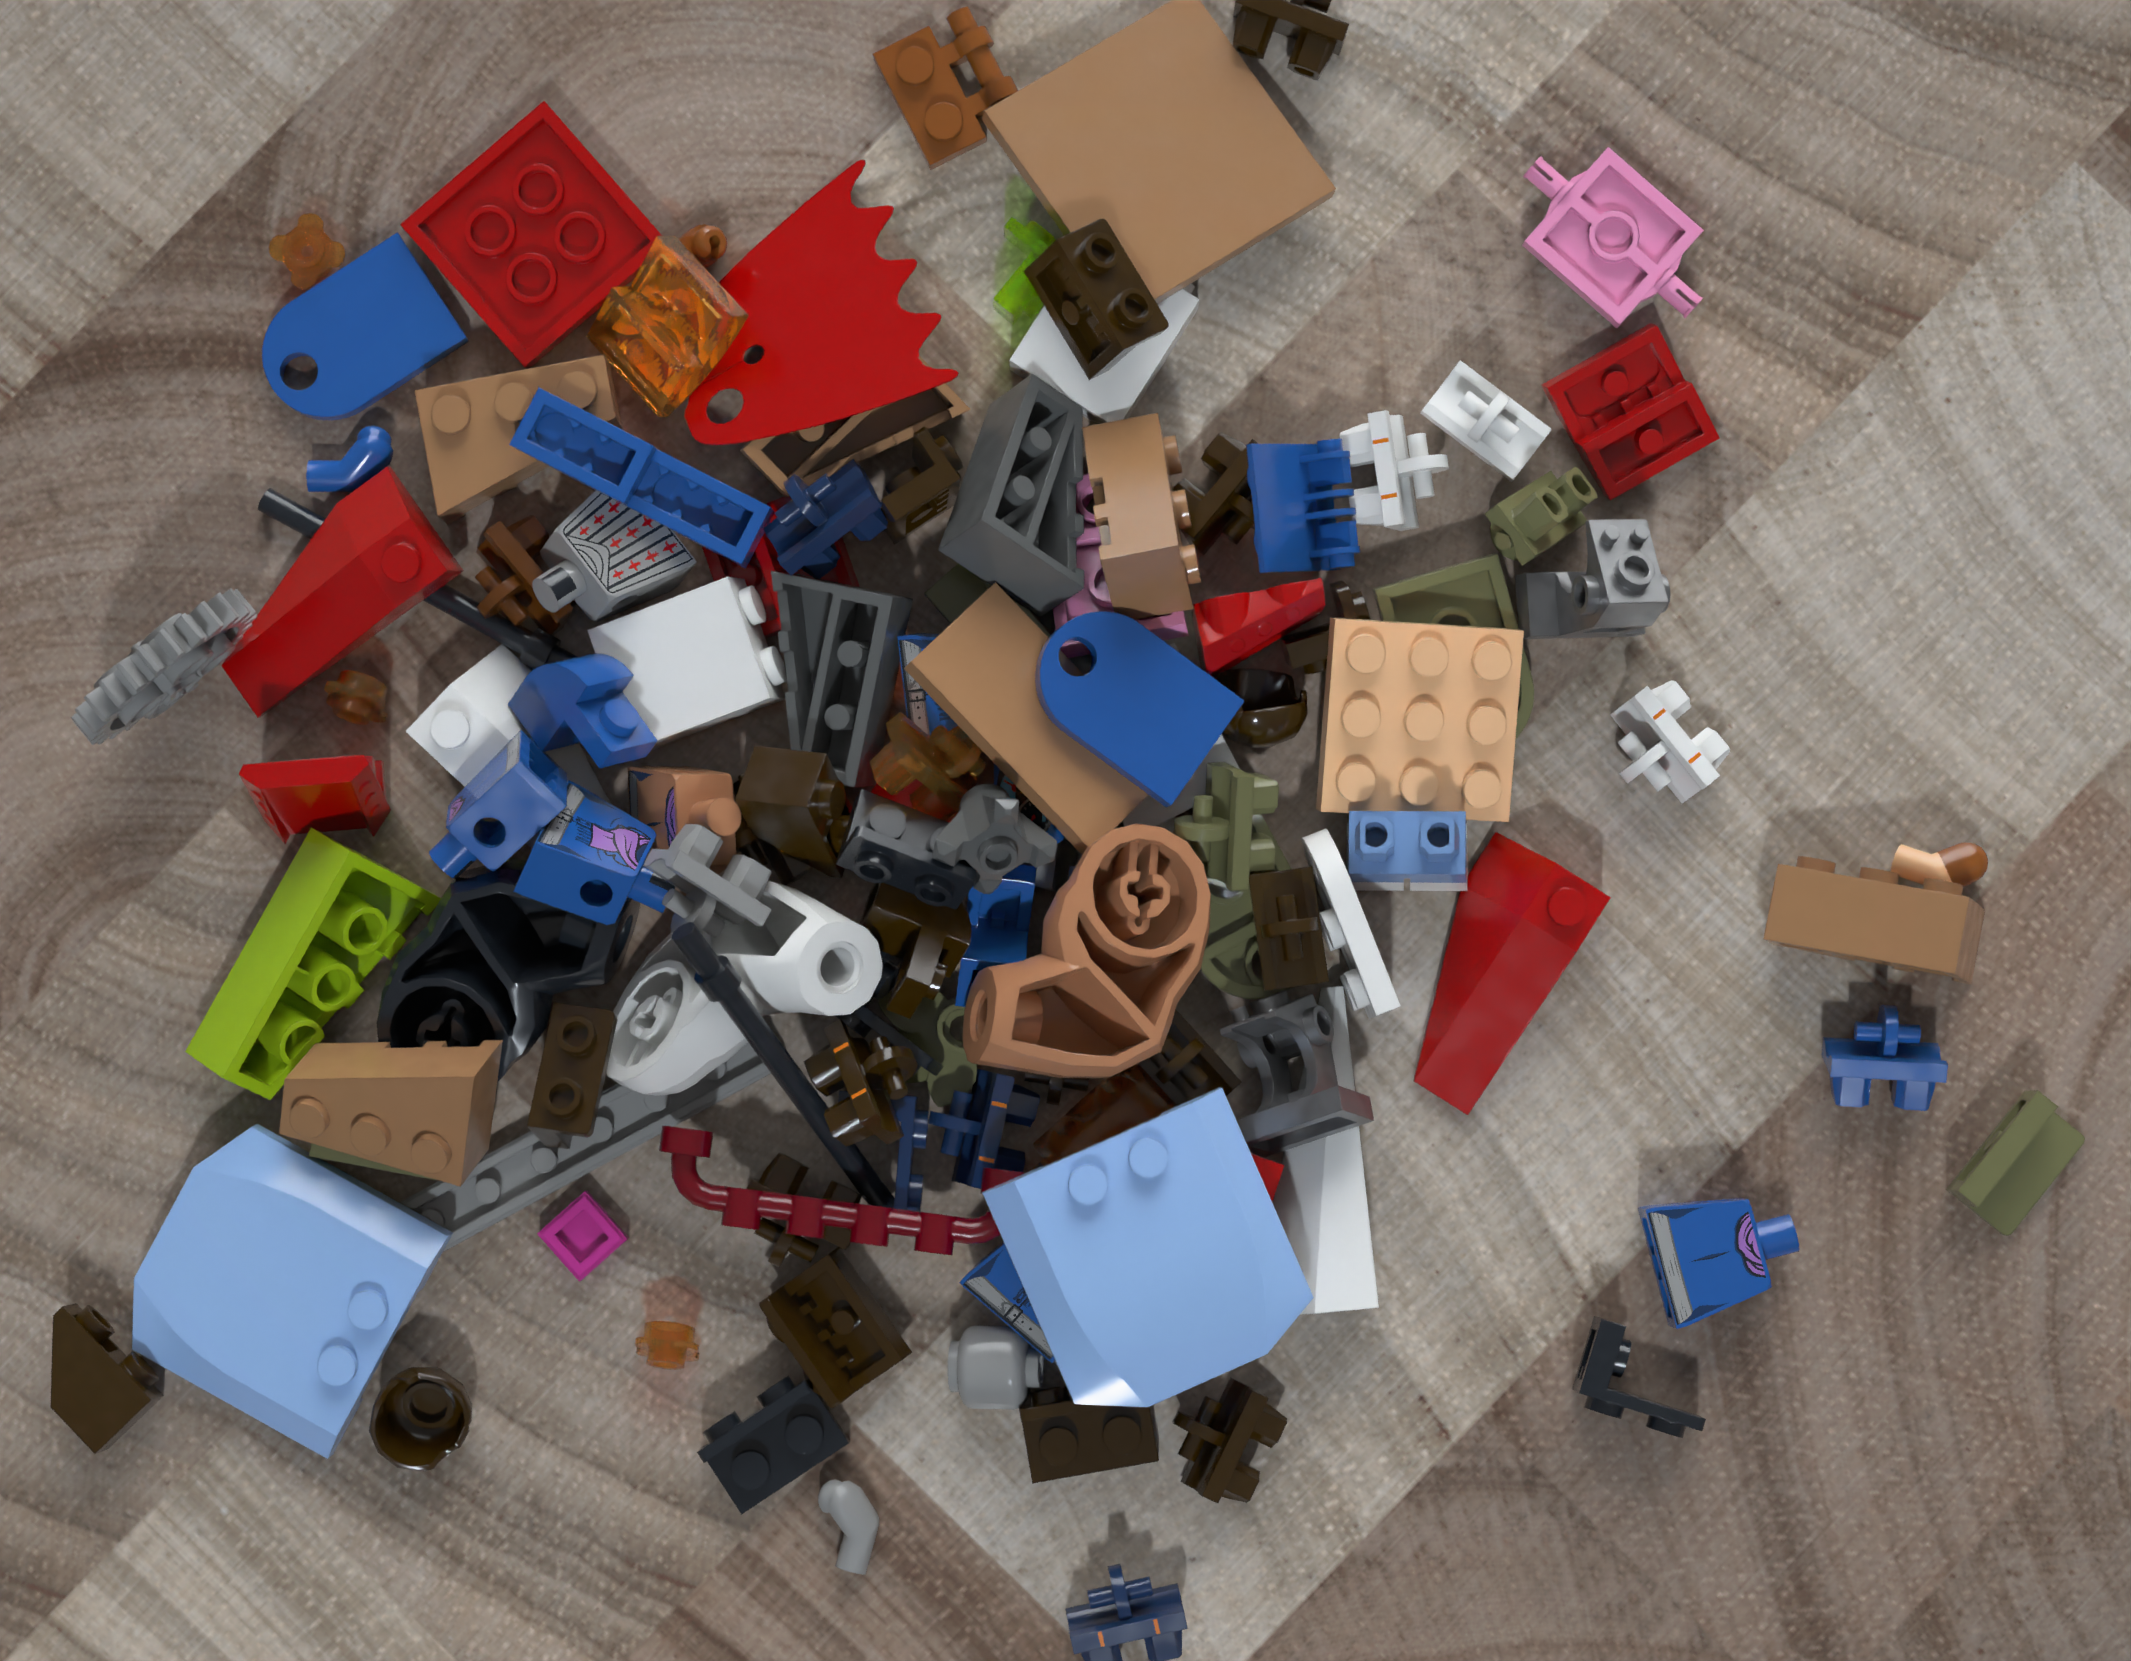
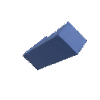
M540 387L509 444L511 447L745 569L764 534L763 528L770 523L775 513L770 506L656 449L653 445Z

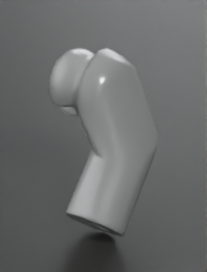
M830 1480L820 1489L818 1504L822 1512L831 1514L844 1533L835 1567L848 1572L866 1575L879 1527L878 1513L861 1487L851 1481Z

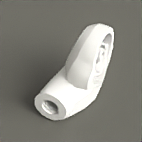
M768 881L763 896L759 901L772 909L763 927L756 926L747 919L739 925H735L713 912L715 916L725 922L724 929L715 938L703 930L700 932L717 956H726L742 978L741 989L762 1017L763 1015L800 1012L825 1016L851 1014L871 999L882 976L883 963L879 944L867 928L795 888ZM672 932L648 954L625 988L613 1011L617 1016V1025L606 1073L608 1077L620 1085L647 1095L659 1096L679 1093L695 1085L709 1072L728 1061L748 1043L720 1003L709 1001L694 980L696 971L673 941Z

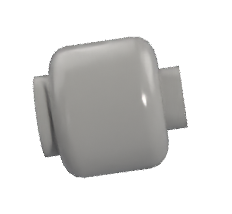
M975 1325L964 1330L960 1341H951L948 1353L949 1389L951 1392H959L963 1404L968 1408L1018 1409L1027 1402L1031 1387H1042L1044 1356L1036 1349H1032L1031 1345L1011 1327Z

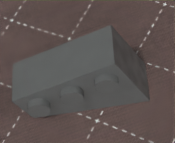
M1031 374L989 405L938 550L990 585L996 582L1010 598L1037 616L1042 617L1084 589V570L1077 568L1076 538L1084 534V515L1076 513V484L1083 480V409L1049 384Z
M771 571L773 591H777L781 623V631L778 632L780 652H784L788 692H785L791 750L826 753L838 779L844 785L851 787L875 786L900 666L897 636L906 635L913 598L824 579H815L796 573L791 576L788 572Z

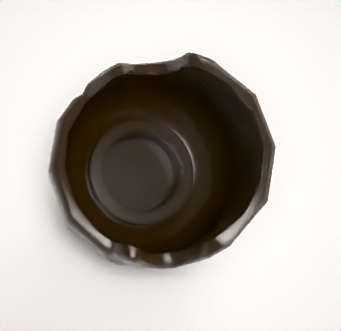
M1238 668L1221 671L1213 677L1244 700L1222 733L1230 740L1243 746L1270 748L1292 739L1298 734L1307 718L1306 690H1301L1300 697L1296 696L1294 680L1291 675L1264 669Z
M411 1367L399 1372L386 1382L377 1395L372 1409L369 1433L377 1452L397 1468L417 1471L432 1470L443 1458L454 1450L459 1449L470 1431L469 1425L472 1421V1403L464 1385L438 1367Z

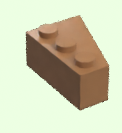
M1158 413L1082 427L1089 480L1095 506H1093L1096 527H1099L1101 546H1098L1100 561L1114 613L1138 620L1193 609L1189 585L1201 583V576L1195 545H1182L1180 529L1191 528L1192 524L1185 489L1173 491L1171 475L1183 473L1176 435L1163 436Z

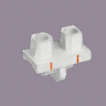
M1461 360L1420 413L1511 482L1552 430Z
M1387 410L1368 413L1369 423L1360 424L1340 432L1343 451H1350V467L1375 463L1378 484L1377 486L1355 489L1354 496L1349 497L1350 508H1356V515L1351 516L1352 521H1356V524L1384 526L1398 531L1419 528L1415 496L1416 499L1435 496L1432 474L1449 469L1448 457L1444 454L1429 455L1426 433L1408 435L1406 441L1402 415H1389Z
M1671 680L1652 690L1646 686L1610 714V716L1626 734L1618 744L1633 761L1619 773L1625 782L1629 783L1643 773L1657 792L1667 785L1678 800L1684 803L1720 776L1716 769L1730 753V748L1720 735L1709 727L1692 739L1688 737L1676 722V719L1691 708L1690 698L1676 681Z

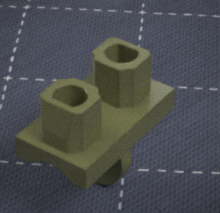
M1577 467L1567 471L1558 479L1552 471H1549L1485 513L1491 522V539L1496 549L1503 556L1511 560H1518L1523 566L1586 524L1587 519L1581 510L1598 498L1597 493Z
M1226 762L1207 763L1205 795L1194 796L1193 815L1176 818L1174 820L1173 834L1182 839L1192 841L1191 848L1204 864L1207 878L1224 882L1226 889L1230 891L1249 890V875L1268 873L1274 870L1275 846L1273 840L1263 833H1252V817L1256 814L1274 813L1278 807L1279 784L1276 780L1263 774L1244 772Z

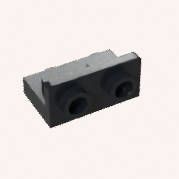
M863 789L854 800L836 865L854 871L858 877L865 881L885 883L912 893L920 901L928 905L946 906L955 910L975 884L978 873L966 860H959L953 867L932 858L935 839L949 822Z
M788 1375L757 1396V1399L763 1406L761 1409L743 1421L740 1420L734 1411L703 1432L709 1443L703 1446L697 1454L703 1463L708 1462L741 1515L850 1443V1440L822 1397L812 1390L807 1380H803L795 1385Z

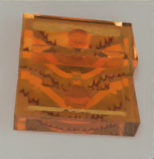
M657 236L631 286L611 288L586 337L658 417H668L695 391L717 365L738 335L749 315L676 236Z

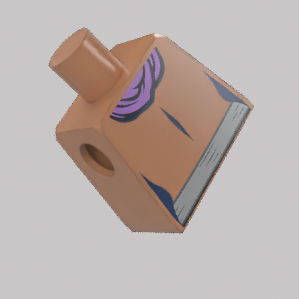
M691 766L627 767L629 815L653 828L657 835L650 852L652 849H668L685 824H699L719 836L723 841L709 869L716 874L725 871L732 856L736 855L735 832L741 824V811L734 802L733 780L730 774Z

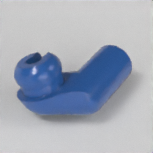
M378 426L365 427L357 434V441L342 460H309L306 473L308 491L353 492L390 465L393 449L389 433Z

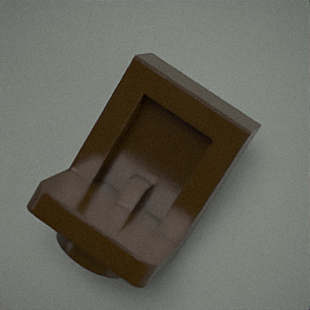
M1342 580L1330 584L1339 618L1370 620L1368 608L1361 591L1351 594L1349 586ZM1330 623L1286 635L1279 639L1285 661L1292 669L1303 666L1305 674L1326 671Z

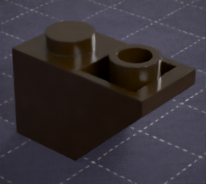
M754 746L735 798L753 835L829 877L842 878L845 868L836 865L852 806L845 794L844 784L838 779L827 754Z
M75 1303L62 1306L53 1315L50 1407L90 1450L97 1454L109 1449L164 1395L154 1385L159 1379L154 1369L133 1351L126 1356L109 1338L115 1333L110 1323L90 1305H87L82 1310Z

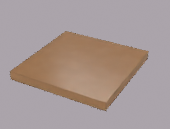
M1200 0L1169 1L984 111L982 118L984 124L1063 235H1067L1099 219H1105L1157 304L1333 197L1336 190L1330 179Z

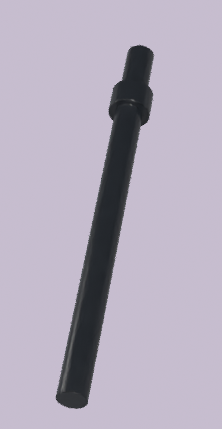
M271 488L264 493L258 505V510L310 539H312L326 519ZM446 584L423 600L521 654L520 661L533 669L545 664L578 657L561 648L560 639L540 628L532 632L521 625L514 626L508 618L499 613L485 619L477 610L479 602Z
M687 922L679 926L673 932L672 939L695 969L694 980L709 1001L720 1003L866 1203L873 1206L894 1208V1196L854 1143L846 1147L830 1133L824 1117V1110L829 1107L741 989L742 978L728 958L723 955L717 956L693 922Z

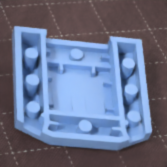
M1221 1087L1044 1167L1040 1166L982 1192L1074 1404L1150 1407L1268 1354L1314 1298Z
M256 1124L194 1166L134 1277L132 1350L328 1459L334 1454L363 1400L361 1397L417 1293L424 1288L453 1232L326 1161L309 1156L308 1151Z

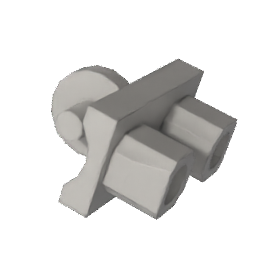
M685 824L668 849H652L643 865L687 894L684 896L672 888L663 898L662 905L675 912L671 921V932L673 933L684 923L693 922L700 932L703 930L714 938L722 932L725 922L715 916L713 912L735 925H739L747 919L756 926L763 927L772 909L759 901L765 891L771 870L745 855H733L722 877L709 868L723 841L719 836L699 824Z

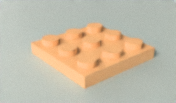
M1330 618L1316 809L1320 812L1349 813V811H1466V820L1509 822L1524 631L1509 628Z

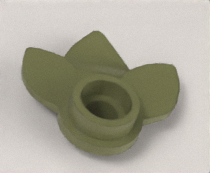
M892 991L880 999L878 1002L880 1009L889 1021L899 1029L898 1031L944 1066L937 1076L921 1066L917 1073L905 1081V1083H917L927 1080L928 1090L937 1107L951 1104L954 1090L968 1093L976 1081L977 1064L967 1061L963 1041L955 1039L951 1033L953 1020L959 1016H964L965 1007L955 1006L956 997L948 1000L940 992H938L934 1000L923 997L911 1019L886 1010Z

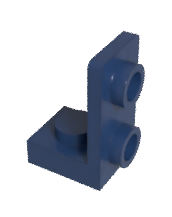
M839 1090L838 1102L849 1097L848 1091ZM904 1096L897 1100L890 1099L898 1121L901 1122L904 1137L900 1138L894 1208L921 1212L924 1175L912 1174L914 1148L926 1149L929 1111L917 1110L918 1097Z

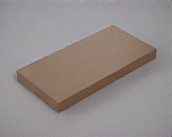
M995 582L904 669L1083 855L1088 846L1108 831L1115 829L1148 794L1061 731L1046 715L1036 691L1035 670L1039 654L1048 637ZM1059 650V662L1064 671L1073 676H1084L1068 657Z

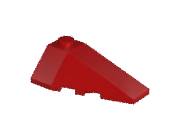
M387 466L334 506L260 610L257 618L252 622L253 626L243 634L244 637L238 641L234 651L221 665L257 718L268 713L464 571L390 466Z
M1495 832L1468 874V891H1459L1448 944H1446L1442 969L1413 1081L1462 1113L1469 1115L1580 948L1611 897L1556 862Z

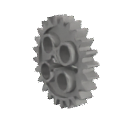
M230 588L224 594L217 593L207 603L205 601L201 602L188 615L186 613H178L154 629L144 640L134 644L131 647L132 652L128 657L118 662L94 684L95 690L84 697L86 701L75 709L77 713L71 717L73 722L92 745L96 743L100 745L108 738L110 740L114 739L124 729L126 731L130 730L143 717L151 720L159 716L185 694L196 689L199 686V680L222 663L234 651V644L244 637L242 634L253 626L251 622L257 618V612L238 589L233 591Z

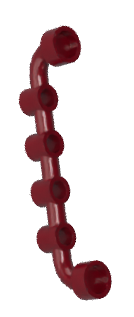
M662 1125L659 1151L671 1153L672 1179L679 1193L692 1205L710 1211L722 1212L721 1225L759 1230L761 1217L787 1221L785 1234L823 1239L825 1226L851 1229L849 1242L888 1247L890 1234L916 1237L915 1251L953 1255L954 1243H986L1000 1236L990 1210L979 1218H964L713 1185L705 1182L699 1176L696 1162L697 1156L710 1158L714 1132ZM984 1168L980 1193L982 1194L983 1191L1024 1173Z

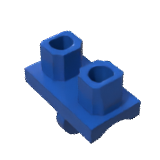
M1882 1004L1879 1008L1877 1022L1856 1021L1854 1025V1039L1823 1037L1821 1055L1830 1075L1831 1094L1835 1104L1838 1106L1863 1107L1869 1105L1871 1079L1893 1080L1891 1100L1895 1107L1903 1110L1926 1111L1930 1106L1935 1083H1946L1948 1063L1941 1060L1938 1043L1920 1042V1025L1899 1024L1898 1010L1895 1005Z

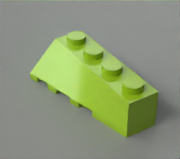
M311 827L185 1052L221 1078L271 1100L284 1085V1080L313 1045L320 1043L325 1037L322 1030L323 1026L337 1010L343 1006L347 1009L352 1006L364 991L359 984L383 956L389 960L392 959L407 941L402 936L405 930L420 913L428 916L438 905L441 898Z

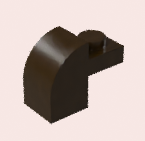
M874 883L869 892L860 925L867 928L878 941L880 951L902 959L886 1010L911 1019L923 997L934 1000L944 977H951L971 942V922L963 902H961L956 910L947 906H932L920 901L912 893L885 883Z

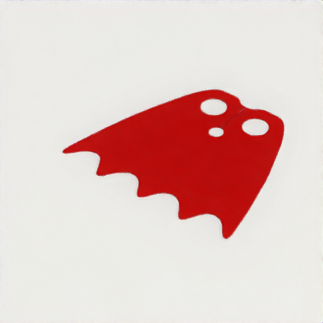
M862 159L855 162L806 201L749 251L716 284V291L720 293L717 298H720L722 309L725 310L720 327H722L721 331H726L724 337H727L725 344L728 345L712 367L708 364L699 367L697 379L701 380L688 393L689 401L684 417L696 441L708 445L736 444L816 427L905 399L948 383L958 377L959 373L956 370L928 367L919 359V350L941 321V315L938 313L908 312L902 309L898 303L901 287L917 267V261L915 259L888 260L877 254L875 248L876 241L881 230L893 214V206L858 208L852 204L851 191L866 165V160ZM695 306L694 310L689 312V321L694 320L693 328L697 329L695 331L697 336L701 334L702 325L700 311ZM668 340L663 356H665L664 362L667 363L665 368L671 381L673 346L670 340ZM752 346H762L764 349L762 359L755 364H747L744 361L745 352ZM725 389L739 391L743 396L744 402L739 414L733 420L724 424H716L710 421L707 416V407L713 396Z

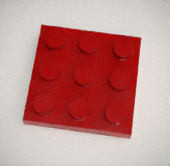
M545 101L540 103L400 224L525 369H530L659 258L670 246L669 242Z

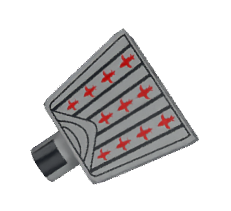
M595 491L555 529L540 550L542 559L550 570L534 579L532 587L538 601L548 611L556 612L575 600L590 620L599 622L672 591L680 585L697 561L671 529Z

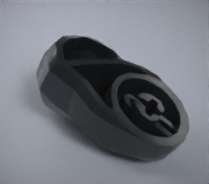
M509 858L494 871L489 870L485 865L464 871L457 879H453L436 906L428 925L397 954L382 990L376 1023L378 1042H390L391 1048L423 1047L427 1041H446L447 1047H478L484 1040H503L498 1083L515 1062L528 1054L546 1029L553 994L604 985L614 977L632 938L640 903L627 898L615 924L605 925L513 892L527 862L526 860Z

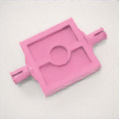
M1609 147L1587 171L1573 177L1570 181H1567L1543 160L1542 156L1524 174L1523 177L1525 179L1527 178L1552 201L1549 204L1545 218L1527 237L1522 246L1614 327L1618 328L1640 303L1654 297L1657 293L1679 311L1684 318L1703 299L1674 273L1678 269L1682 255L1704 230Z

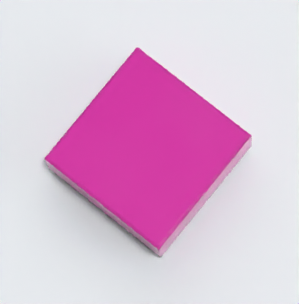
M584 1191L537 1233L579 1282L629 1239L588 1191Z

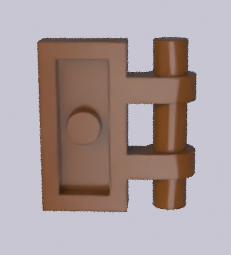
M968 6L960 8L947 16L946 19L956 39L941 48L930 26H927L873 53L874 61L930 170L986 143V135L977 119L983 116L985 110L1019 91L1011 76L1004 77L990 50L994 42L986 26H978ZM968 61L982 89L966 98L952 69Z

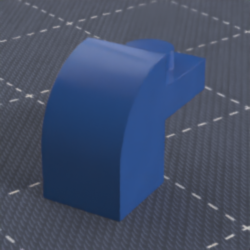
M595 653L539 666L526 676L508 703L542 752L581 743L599 769L647 757L658 741L623 693L634 675L623 663L606 654Z
M1019 865L1003 876L1000 886L992 894H983L973 887L969 891L966 909L970 917L972 934L970 946L960 960L955 1006L966 1007L970 987L980 970L990 966L1026 959L1037 867Z

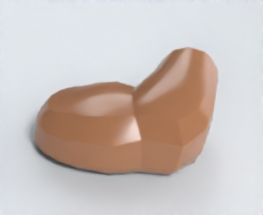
M1137 823L1108 831L1088 846L1068 881L1057 891L1044 917L1042 953L1022 961L986 967L980 970L970 987L964 1011L963 1047L967 1061L973 1064L1058 1078H1108L1161 1052L1172 1024L1176 1005L1201 969L1210 929L1211 893L1204 864L1189 843L1165 828Z

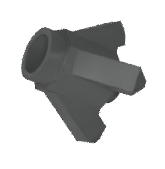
M981 784L968 790L961 798L958 814L935 839L932 858L953 867L959 860H966L978 872L973 888L983 894H992L1000 886L1003 876L1019 865L1030 863L1036 868L1053 862L1056 855L1057 840L1022 814L1019 809V800L1011 798L1005 789L995 784Z

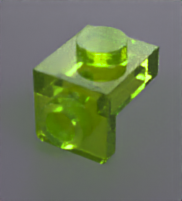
M1011 217L1003 227L1004 237L1027 255V258L993 298V307L997 313L1014 325L1023 313L1033 318L1044 306L1023 271L1056 239L1046 229L1031 219L1023 226Z

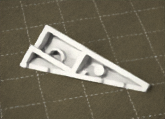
M1344 986L1321 988L1318 1005L1325 1008L1333 1024L1334 1036L1330 1043L1338 1086L1355 1091ZM1305 1064L1299 1090L1304 1089L1307 1082ZM1359 1126L1285 1150L1281 1162L1284 1168L1274 1195L1273 1205L1314 1297L1300 1315L1379 1308Z

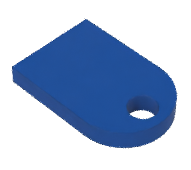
M397 232L285 305L273 318L266 331L262 347V361L270 386L277 396L289 407L313 419L340 420L356 415L468 343L469 339ZM301 356L314 359L318 368L315 382L303 390L289 388L284 379V371L287 364L294 358Z
M1091 612L1068 621L1048 638L1042 647L1036 664L1035 685L1038 699L1044 712L1055 726L1165 807H1169L1174 803L1244 702L1243 699L1143 625L1130 617L1114 612ZM1071 640L1079 641L1089 649L1092 664L1084 676L1070 675L1061 667L1059 650L1064 642Z

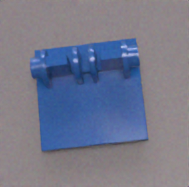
M1342 439L1317 441V444H1246L1248 456L1247 480L1252 495L1255 524L1254 546L1258 554L1259 572L1341 570V568L1354 567V554L1360 553L1356 521L1336 523V518L1356 515V508L1334 509V499L1354 496V489H1332L1334 485L1352 483L1350 451H1343Z

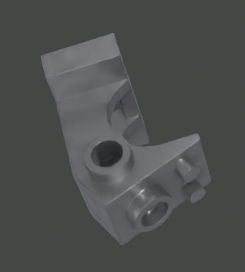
M1647 519L1587 520L1588 556L1586 572H1536L1516 575L1518 628L1524 631L1523 639L1634 637L1645 634V627L1652 626L1660 613L1667 610L1670 602V585L1666 576L1660 572Z
M1286 990L1264 999L1251 1002L1250 1005L1254 1015L1249 1016L1246 1006L1230 1011L1234 1023L1221 1028V1036L1237 1041L1242 1060L1250 1068L1258 1067L1262 1082L1263 1098L1259 1109L1255 1114L1236 1120L1250 1153L1267 1157L1374 1121L1370 1096L1338 1086L1330 1043L1334 1036L1333 1024L1325 1008L1316 1004L1313 994L1290 1001ZM1302 1055L1306 1068L1307 1082L1304 1089L1293 1092L1287 1060Z

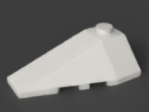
M501 644L452 682L406 732L465 787L520 730L532 739L508 705L531 670L506 646ZM580 744L545 752L567 773V782L570 780L611 804ZM541 830L527 842L531 848H533Z

